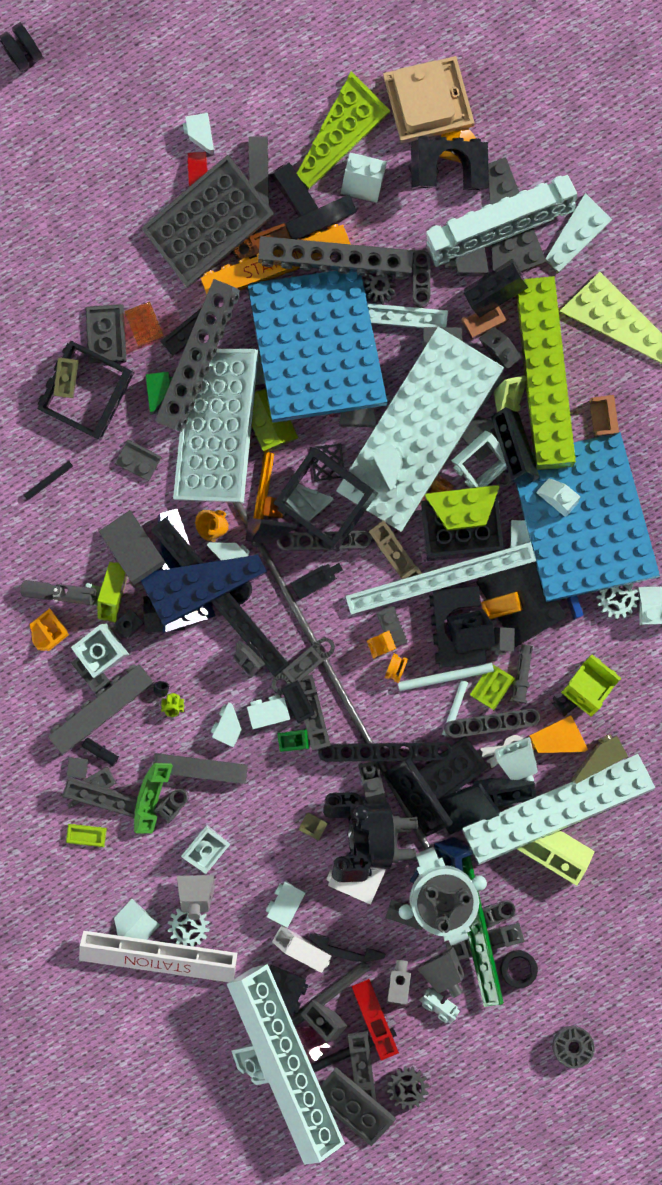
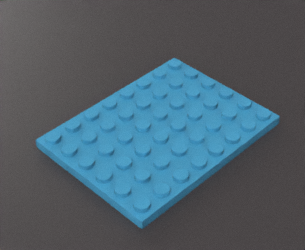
M337 270L255 282L247 285L272 423L387 406V398L361 275H358L357 272L341 274Z
M621 432L615 435L574 442L576 462L573 467L538 470L540 478L525 487L515 483L546 602L655 579L660 576ZM549 478L566 484L580 496L579 503L567 517L536 493Z

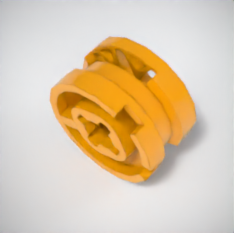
M393 653L384 678L388 680L391 678L394 679V682L399 683L408 658H400L398 654ZM400 664H403L399 675H397L398 670L400 668Z

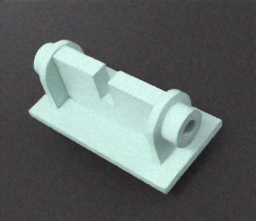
M428 988L424 993L425 995L419 1000L423 1003L422 1006L428 1011H434L438 1014V1018L441 1021L451 1024L456 1020L455 1017L460 1012L457 1009L458 1007L448 999L441 1004L443 996L434 989Z

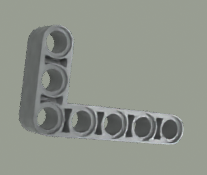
M413 250V303L418 308H425L430 301V255L424 250ZM337 256V262H339L341 258ZM353 256L350 258L352 264L360 262L358 257ZM424 257L427 262L421 265L417 263L416 259ZM369 259L370 265L376 266L379 264L377 259ZM390 260L387 263L391 268L398 266L395 260ZM418 276H424L427 279V281L425 283H419L416 280V278ZM419 294H423L427 300L419 302L416 297Z

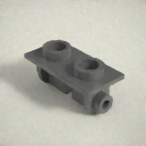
M391 899L385 918L420 930L423 929L414 915L408 920L402 919L399 916V908L404 903Z

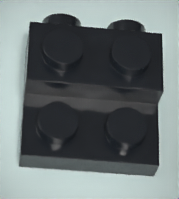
M270 965L269 969L288 1013L292 1017L293 1013L297 1014L301 1003L298 1002L300 995H305L308 984L305 983L306 978Z

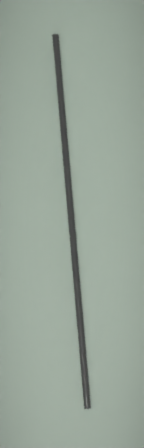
M232 502L247 528L249 516L243 505ZM264 543L263 547L257 546L312 646L317 642L316 637ZM326 659L321 664L365 743H374L331 664ZM377 761L381 773L406 818H412L413 816L384 774L388 770L385 762ZM418 825V829L413 830L424 850L432 848Z

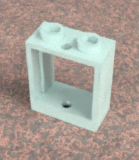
M486 430L451 460L455 465L453 469L458 475L465 477V484L469 488L486 487L507 468L499 442L492 433ZM486 443L499 460L475 481L462 463Z

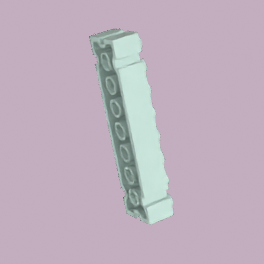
M568 175L563 177L557 176L552 180L551 184L540 183L533 189L520 191L513 197H505L498 203L485 205L482 209L475 212L470 211L458 219H450L447 221L446 226L436 225L426 231V238L428 240L426 241V248L435 267L449 262L454 257L457 259L554 220L556 216H564L574 212L577 192Z

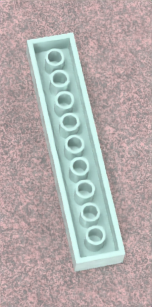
M268 964L251 968L227 983L228 989L304 1165L320 1163L345 1143Z

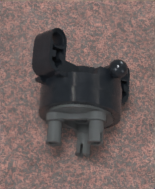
M353 792L329 793L326 795L323 807L324 815L328 818H348L349 823L348 840L350 852L334 860L332 877L335 881L363 882L372 875L371 870L390 869L392 863H398L399 861H416L415 848L398 849L397 835L398 833H411L410 829L417 830V817L400 818V816H393L388 802L366 803L365 797L361 798L357 793Z

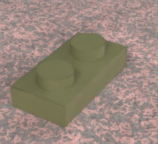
M58 357L53 396L74 399L78 360Z

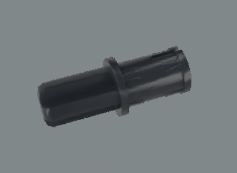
M86 738L82 744V747L94 754L97 759H102L112 767L119 759V756L106 749L105 745L101 746L90 738Z

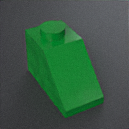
M169 372L146 374L151 415L156 414L162 405L173 378L170 377Z

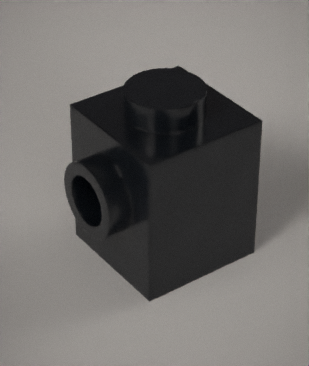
M129 609L114 623L116 627L114 631L121 638L125 636L129 639L145 623L132 609Z

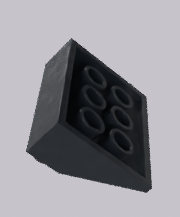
M498 493L486 526L447 531L427 500L421 501L426 562L484 556L504 550Z
M534 562L486 575L476 582L487 600L518 592L523 610L497 617L503 628H515V647L567 617L557 600L546 602L538 569Z

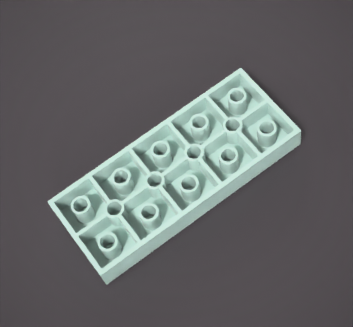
M439 326L437 327L349 469V472L378 492L367 508V511L384 520L400 532L403 531L504 370L503 366ZM391 445H395L396 448L400 447L404 457L401 458L403 464L396 486L390 490L373 455ZM343 479L336 490L356 504L364 495V493L345 479Z

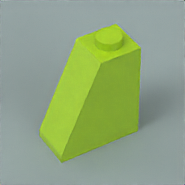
M109 562L97 600L98 619L114 623L117 621L127 580V574L119 562Z

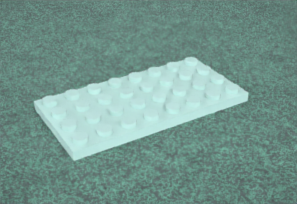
M217 349L216 355L210 362L209 372L202 381V389L195 398V406L188 415L187 425L180 432L174 500L244 503L259 350ZM201 352L197 355V361L201 358ZM192 370V371L190 372V375H189L190 378L193 377V375H194V370Z

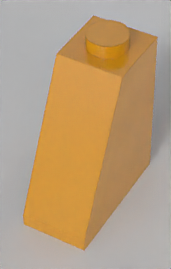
M571 715L528 735L531 739L533 751L535 750L536 753L588 751Z

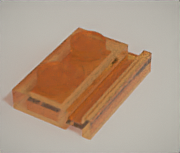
M150 301L124 311L138 347L164 338Z

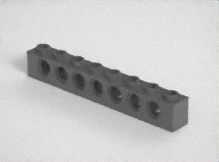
M260 236L258 263H262V266L265 267L281 265V268L292 269V266L307 271L311 270V268H317L321 272L338 270V273L341 274L357 272L358 275L367 276L369 273L376 274L377 277L394 275L397 279H407V277L411 276L413 250ZM275 250H282L284 254L281 257H275L273 252ZM295 251H299L303 256L300 259H295L292 254ZM319 253L322 258L315 261L311 258V255ZM338 255L341 260L335 263L331 261L330 257ZM355 256L359 258L360 262L352 264L349 259ZM371 258H375L379 264L372 266L368 261ZM390 260H395L398 263V266L395 268H391L388 266L387 262Z
M213 279L155 422L180 432L186 427L188 415L195 406L197 393L202 389V381L209 372L212 358L217 353L219 340L223 338L224 328L231 319V311L234 304L239 300V289ZM223 299L224 303L219 307V302ZM216 317V322L212 325L211 321ZM209 335L208 341L204 343L205 336ZM201 352V358L197 361V355ZM194 370V375L190 378V372ZM184 388H186L187 392L184 396H182V391ZM179 405V411L175 414V408Z

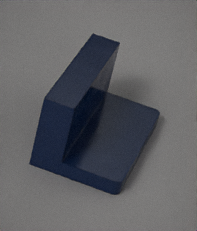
M455 837L434 844L438 859L443 858L446 866H452L463 871L462 858L474 854L469 846Z

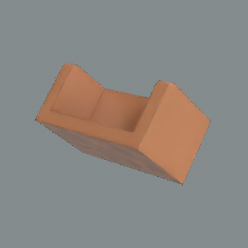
M498 306L480 318L476 313L467 318L464 316L461 322L472 341L484 335L492 327L498 328L504 325L506 319Z
M614 395L591 398L589 402L594 438L618 434L619 428Z

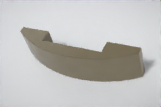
M384 520L368 531L401 579L422 574Z

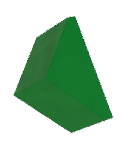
M307 729L277 733L280 752L309 749Z

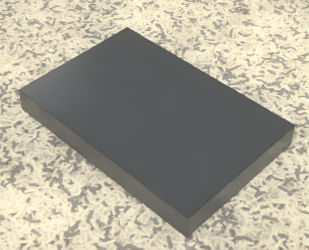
M124 305L85 307L88 349L113 362L127 361ZM88 356V363H89V364H92V363H102V362H100V361H98V360H96V359H94V358Z

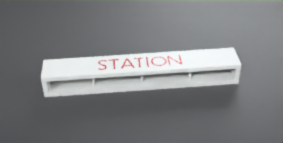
M83 931L79 961L230 982L234 980L237 953Z

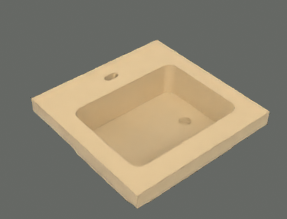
M456 56L383 73L401 144L418 140L419 136L432 137L474 127V119Z

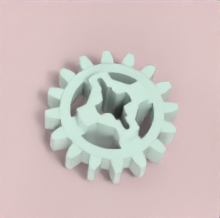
M634 584L623 585L622 587L627 590L625 592L620 590L619 587L610 588L611 593L609 598L606 599L605 594L608 589L600 590L601 595L596 596V599L601 600L597 604V606H603L601 612L607 611L608 617L614 614L615 619L619 618V614L623 618L626 617V612L632 614L631 607L636 608L637 605L634 601L639 600V597H634V594L638 591L631 589ZM615 593H617L618 596L625 595L624 597H622V599H620V603L617 600L610 601L611 599H613V597L616 596ZM630 597V602L626 607L625 601L627 598ZM608 605L615 606L618 611L612 610Z
M177 908V915L171 914L174 920L168 921V924L172 925V928L168 929V932H173L171 939L177 938L176 944L183 942V945L187 946L190 943V946L194 947V942H197L200 945V938H207L204 932L210 931L206 927L210 921L204 920L207 914H200L201 924H197L195 920L189 919L188 914L187 918L181 921L178 918L186 913L181 912ZM188 921L195 927L191 928L190 931H186L187 928L183 925L187 924ZM176 928L182 931L183 937L178 934ZM200 932L196 938L190 939L191 934Z

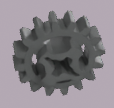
M404 1066V1071L402 1072L396 1069L397 1075L391 1074L393 1081H387V1084L391 1086V1088L387 1089V1093H392L389 1099H395L394 1105L397 1106L400 1103L403 1110L406 1105L409 1106L410 1110H412V1105L414 1104L420 1107L419 1101H426L423 1095H429V1092L425 1090V1088L429 1087V1083H424L427 1077L420 1076L421 1070L414 1072L413 1066L410 1070H407V1067ZM405 1075H411L409 1079L401 1078ZM418 1081L421 1084L420 1092L416 1089V1084L418 1083ZM395 1084L400 1087L398 1095L395 1092ZM403 1084L407 1086L411 1084L413 1092L409 1090L404 1092ZM408 1097H413V1098H414L413 1100H410V1101H406V1100H405V1099L408 1098Z

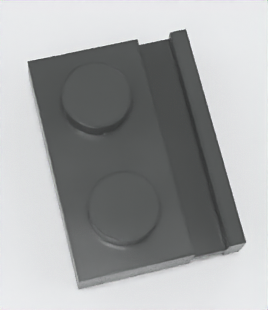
M128 439L115 464L150 481L162 457Z

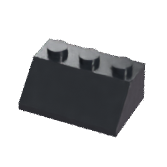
M511 259L464 288V295L470 307L480 318L529 287L515 260Z

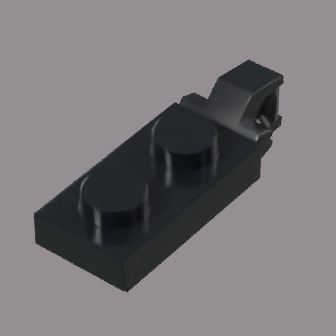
M340 563L332 567L329 564L322 565L290 584L298 599L301 600L336 580L335 574L343 571Z

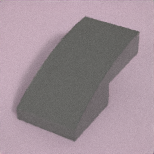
M79 658L71 662L95 694L111 684V681L104 673L93 678Z

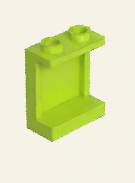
M590 655L561 693L592 717L601 708L602 703L614 686L621 680V677L603 664L599 658Z

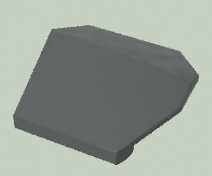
M479 416L470 422L462 435V439L467 445L472 443L485 430L492 433L498 441L492 420ZM485 443L474 455L480 462L493 452Z
M240 640L236 643V654L233 659L252 678L265 663L246 644Z

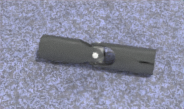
M24 580L20 588L22 597L54 599L56 601L94 605L97 601V590L95 588L61 584L55 586L46 582Z

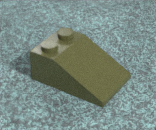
M610 734L598 739L599 743L591 750L572 777L571 782L577 784L628 757L618 736H611Z

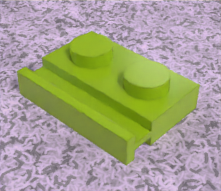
M493 665L494 672L483 674L470 693V696L493 711L515 679L495 665Z

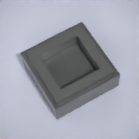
M69 757L67 776L86 779L89 759Z

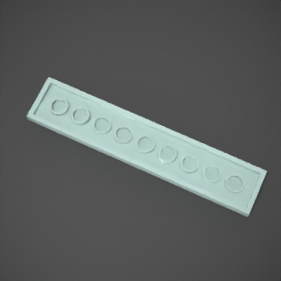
M637 754L615 763L577 784L570 782L504 810L497 817L489 820L483 819L464 827L462 831L470 848L473 850L478 865L649 793L655 790V786L641 758Z

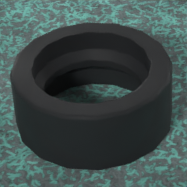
M515 950L506 954L500 966L501 975L505 982L515 988H525L531 985L538 973L537 963L533 956L522 950ZM520 957L528 961L531 970L526 979L517 981L510 977L507 968L511 960Z

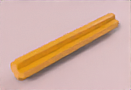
M271 452L264 453L253 519H264L265 498L268 495L274 453Z

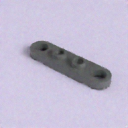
M321 638L272 680L274 692L280 695L283 694L281 690L276 688V682L280 679L285 680L287 685L296 680L299 682L334 653V642L330 638ZM328 642L331 645L330 651L323 653L320 650V644Z

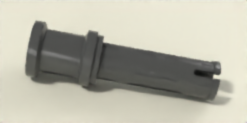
M521 644L517 676L512 684L514 686L513 696L510 698L512 702L527 704V688L530 687L528 675L533 650L531 645Z

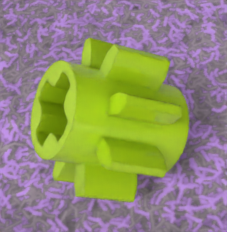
M175 693L168 694L166 699L162 698L161 712H165L168 717L178 716L179 712H184V699H181Z

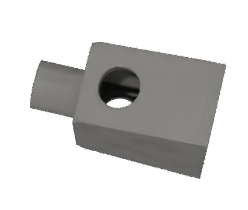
M214 875L177 876L181 912L188 913V918L191 920H198L200 913L210 910L215 889Z
M396 960L395 971L391 970L386 1004L407 1005L411 973L407 972L408 961ZM397 978L403 979L402 985L396 983Z

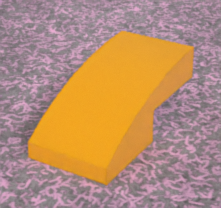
M390 631L367 640L373 659L396 649Z

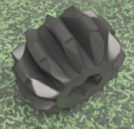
M370 274V281L365 280L364 282L368 286L364 288V291L369 293L367 298L371 299L374 296L373 303H376L377 299L380 298L381 304H384V297L390 301L391 296L389 294L394 295L395 290L392 288L396 287V283L391 282L393 277H374ZM377 284L385 286L382 291H378Z

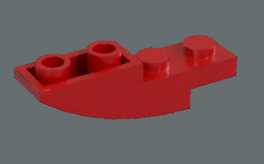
M370 979L352 985L353 992L381 1061L399 1054Z

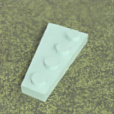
M586 193L546 257V261L558 273L612 221Z

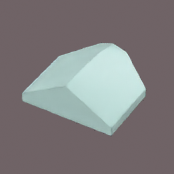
M133 899L114 918L118 936L147 940L160 926Z

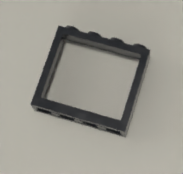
M70 341L62 350L64 354L62 358L72 359L76 350L122 372L95 430L48 408L54 397L57 361L54 366L55 373L52 378L48 379L45 385L47 390L44 395L41 394L39 397L37 409L98 440H102L135 372Z
M313 447L274 504L278 506L277 510L285 516L287 514L293 518L291 520L299 527L302 525L308 529L306 532L314 538L318 536L322 539L321 544L328 549H339L378 492L320 449ZM316 458L364 493L333 539L285 504Z

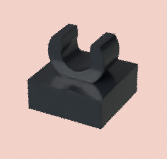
M565 695L558 699L555 696L553 697V706L563 716H566L577 707Z

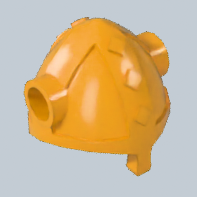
M222 510L200 511L195 519V526L199 535L207 541L214 542L217 538L226 534L229 529L225 518L226 513Z

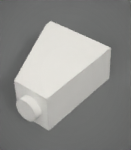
M330 869L326 880L329 881L328 886L371 905L386 869L371 870L372 875L363 882H337L333 879L332 870Z
M282 925L272 941L285 954L321 973L328 967L332 957L325 950Z

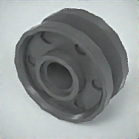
M578 1026L563 1027L556 1033L552 1042L553 1054L556 1059L569 1068L575 1069L585 1066L594 1055L595 1046L592 1037L587 1031ZM571 1042H577L578 1048L574 1052L569 1051L568 1048Z

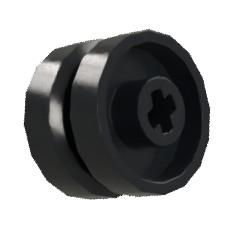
M19 22L12 27V32L16 39L14 40L12 35L5 31L0 35V42L12 63H15L20 72H23L29 68V62L25 57L26 54L34 63L41 60L43 55L26 28Z

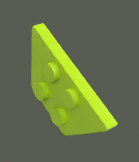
M499 485L425 494V499L430 503L447 531L486 526Z

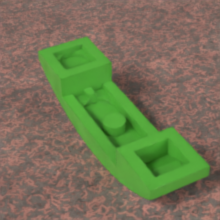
M154 763L148 770L137 798L134 817L135 833H153L158 817L154 811L163 782H168L173 767L171 763Z

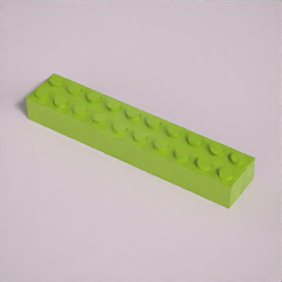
M555 276L524 279L529 288L516 295L524 375L527 377L525 384L534 461L537 470L573 467L576 460Z

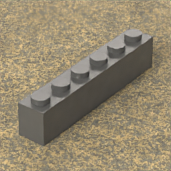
M140 664L130 666L126 670L127 674L125 676L115 678L111 682L112 686L110 688L100 690L96 694V699L92 702L90 700L86 701L80 706L81 711L77 714L71 713L65 718L67 722L62 726L58 724L50 730L52 734L48 737L62 755H65L155 683Z

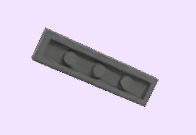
M70 777L67 779L62 797L135 817L138 797Z

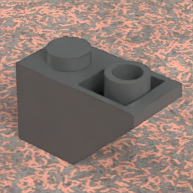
M377 761L359 764L367 803L386 802Z

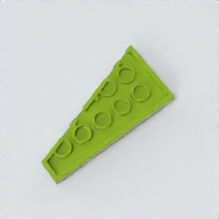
M352 71L348 75L340 94L331 107L297 172L302 183L309 190L390 113V110Z

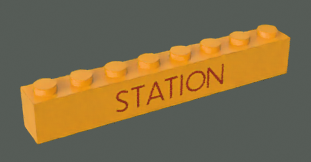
M334 224L329 226L328 230L324 232L315 231L308 238L303 239L301 237L296 239L350 244L343 224L340 226ZM275 250L273 252L275 257H281L284 254L282 250ZM295 251L292 254L295 259H300L303 256L299 251ZM258 253L257 257L252 259L249 257L243 258L236 265L227 264L221 267L220 271L214 272L212 270L204 273V277H201V282L206 295L213 279L242 291L247 289L249 284L268 281L298 270L300 267L292 266V269L281 268V265L265 267L262 266V263H258ZM314 253L311 255V258L318 261L322 256L319 253Z

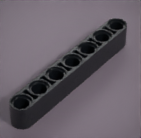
M447 742L330 743L331 747L329 748L333 752L332 756L326 758L323 755L324 749L318 750V756L325 762L405 761L409 758L412 761L446 760L452 755L453 750L452 746ZM384 746L390 749L388 757H384L380 753L381 748ZM402 746L409 748V756L403 757L400 754ZM421 746L428 747V756L420 755L419 748ZM440 746L448 748L449 753L447 756H441L438 753ZM344 747H349L352 751V755L349 758L344 757L342 754ZM363 747L370 748V757H364L361 754Z

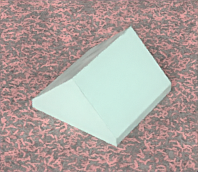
M207 825L181 857L207 874L230 846V843Z

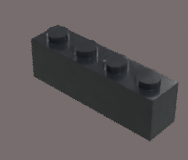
M507 407L503 408L491 416L510 479L512 482L525 487L540 478L519 413Z

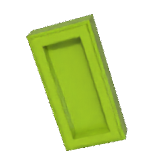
M68 824L66 843L105 847L107 828Z

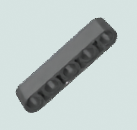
M249 136V181L269 206L268 136ZM269 221L266 222L263 226H269Z
M338 531L324 533L333 539ZM351 531L347 536L349 543L344 546L341 545L339 549H328L320 545V538L318 536L314 538L307 532L287 533L279 538L277 543L278 547L286 552L361 550L370 546L371 536L366 531ZM364 535L368 538V542L365 545H360L357 542V538ZM308 537L311 540L310 545L302 546L300 544L301 538ZM283 538L291 539L292 542L289 547L281 545Z
M522 709L448 721L444 726V731L447 736L457 738L530 727L539 722L540 715L535 709ZM528 712L534 715V720L531 723L525 719ZM509 715L515 717V723L512 726L508 725L506 721ZM490 718L496 720V726L492 729L487 724ZM474 720L478 727L472 732L468 726ZM453 723L459 727L456 734H452L449 730L450 725Z
M160 753L154 754L153 764L171 763L173 765L170 775L246 784L247 764Z

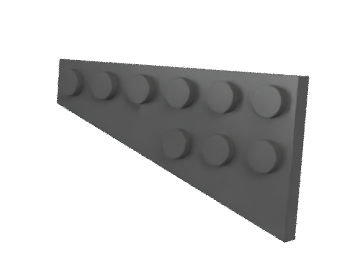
M506 157L488 163L489 203L493 205L505 197L510 198L517 195L519 189ZM534 228L491 245L493 270L511 259L515 260L520 272L546 263Z

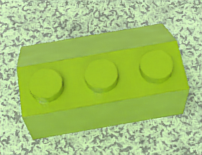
M266 389L255 392L251 427L263 453L270 452L299 439L290 420L272 423Z

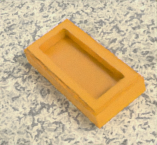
M518 592L481 602L482 609L486 612L489 619L523 610Z

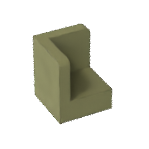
M307 813L298 830L319 841L328 823L311 813Z

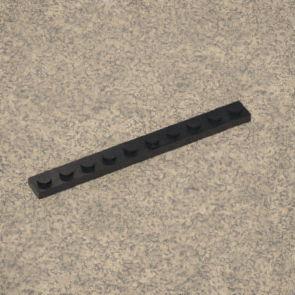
M167 517L151 529L182 567L204 563ZM230 592L212 601L214 606L246 644L262 659L274 677L290 665Z

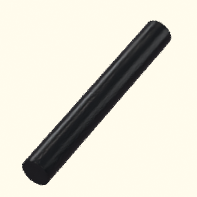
M67 461L26 492L24 497L30 500L73 467L71 462Z

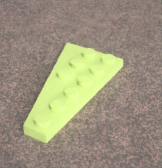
M601 272L559 311L662 364V333Z

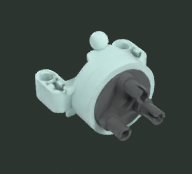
M433 847L416 853L419 867L416 868L420 876L412 886L410 905H402L399 908V916L402 919L408 920L414 915L421 927L434 935L443 936L444 940H448L451 946L469 939L467 932L471 931L469 926L476 918L479 909L477 891H482L486 888V879L483 876H476L471 881L463 871L452 866H446L443 858L438 859Z

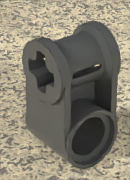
M182 788L174 790L154 812L159 813L166 820V823L169 824L188 802L189 793ZM177 792L184 794L185 799L182 803L175 800Z
M503 900L482 908L487 928L513 917L516 911L515 905L510 900ZM505 904L511 905V913H502V906Z

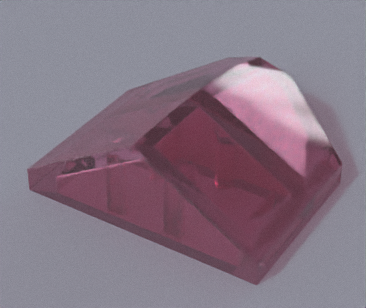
M312 1026L298 1027L296 1029L310 1063L331 1048Z

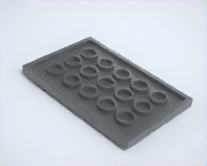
M226 155L141 229L184 285L189 288L204 273L212 269L275 216V214L232 158Z

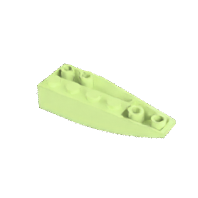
M557 831L517 848L520 852L576 886L586 872L595 852L562 831Z

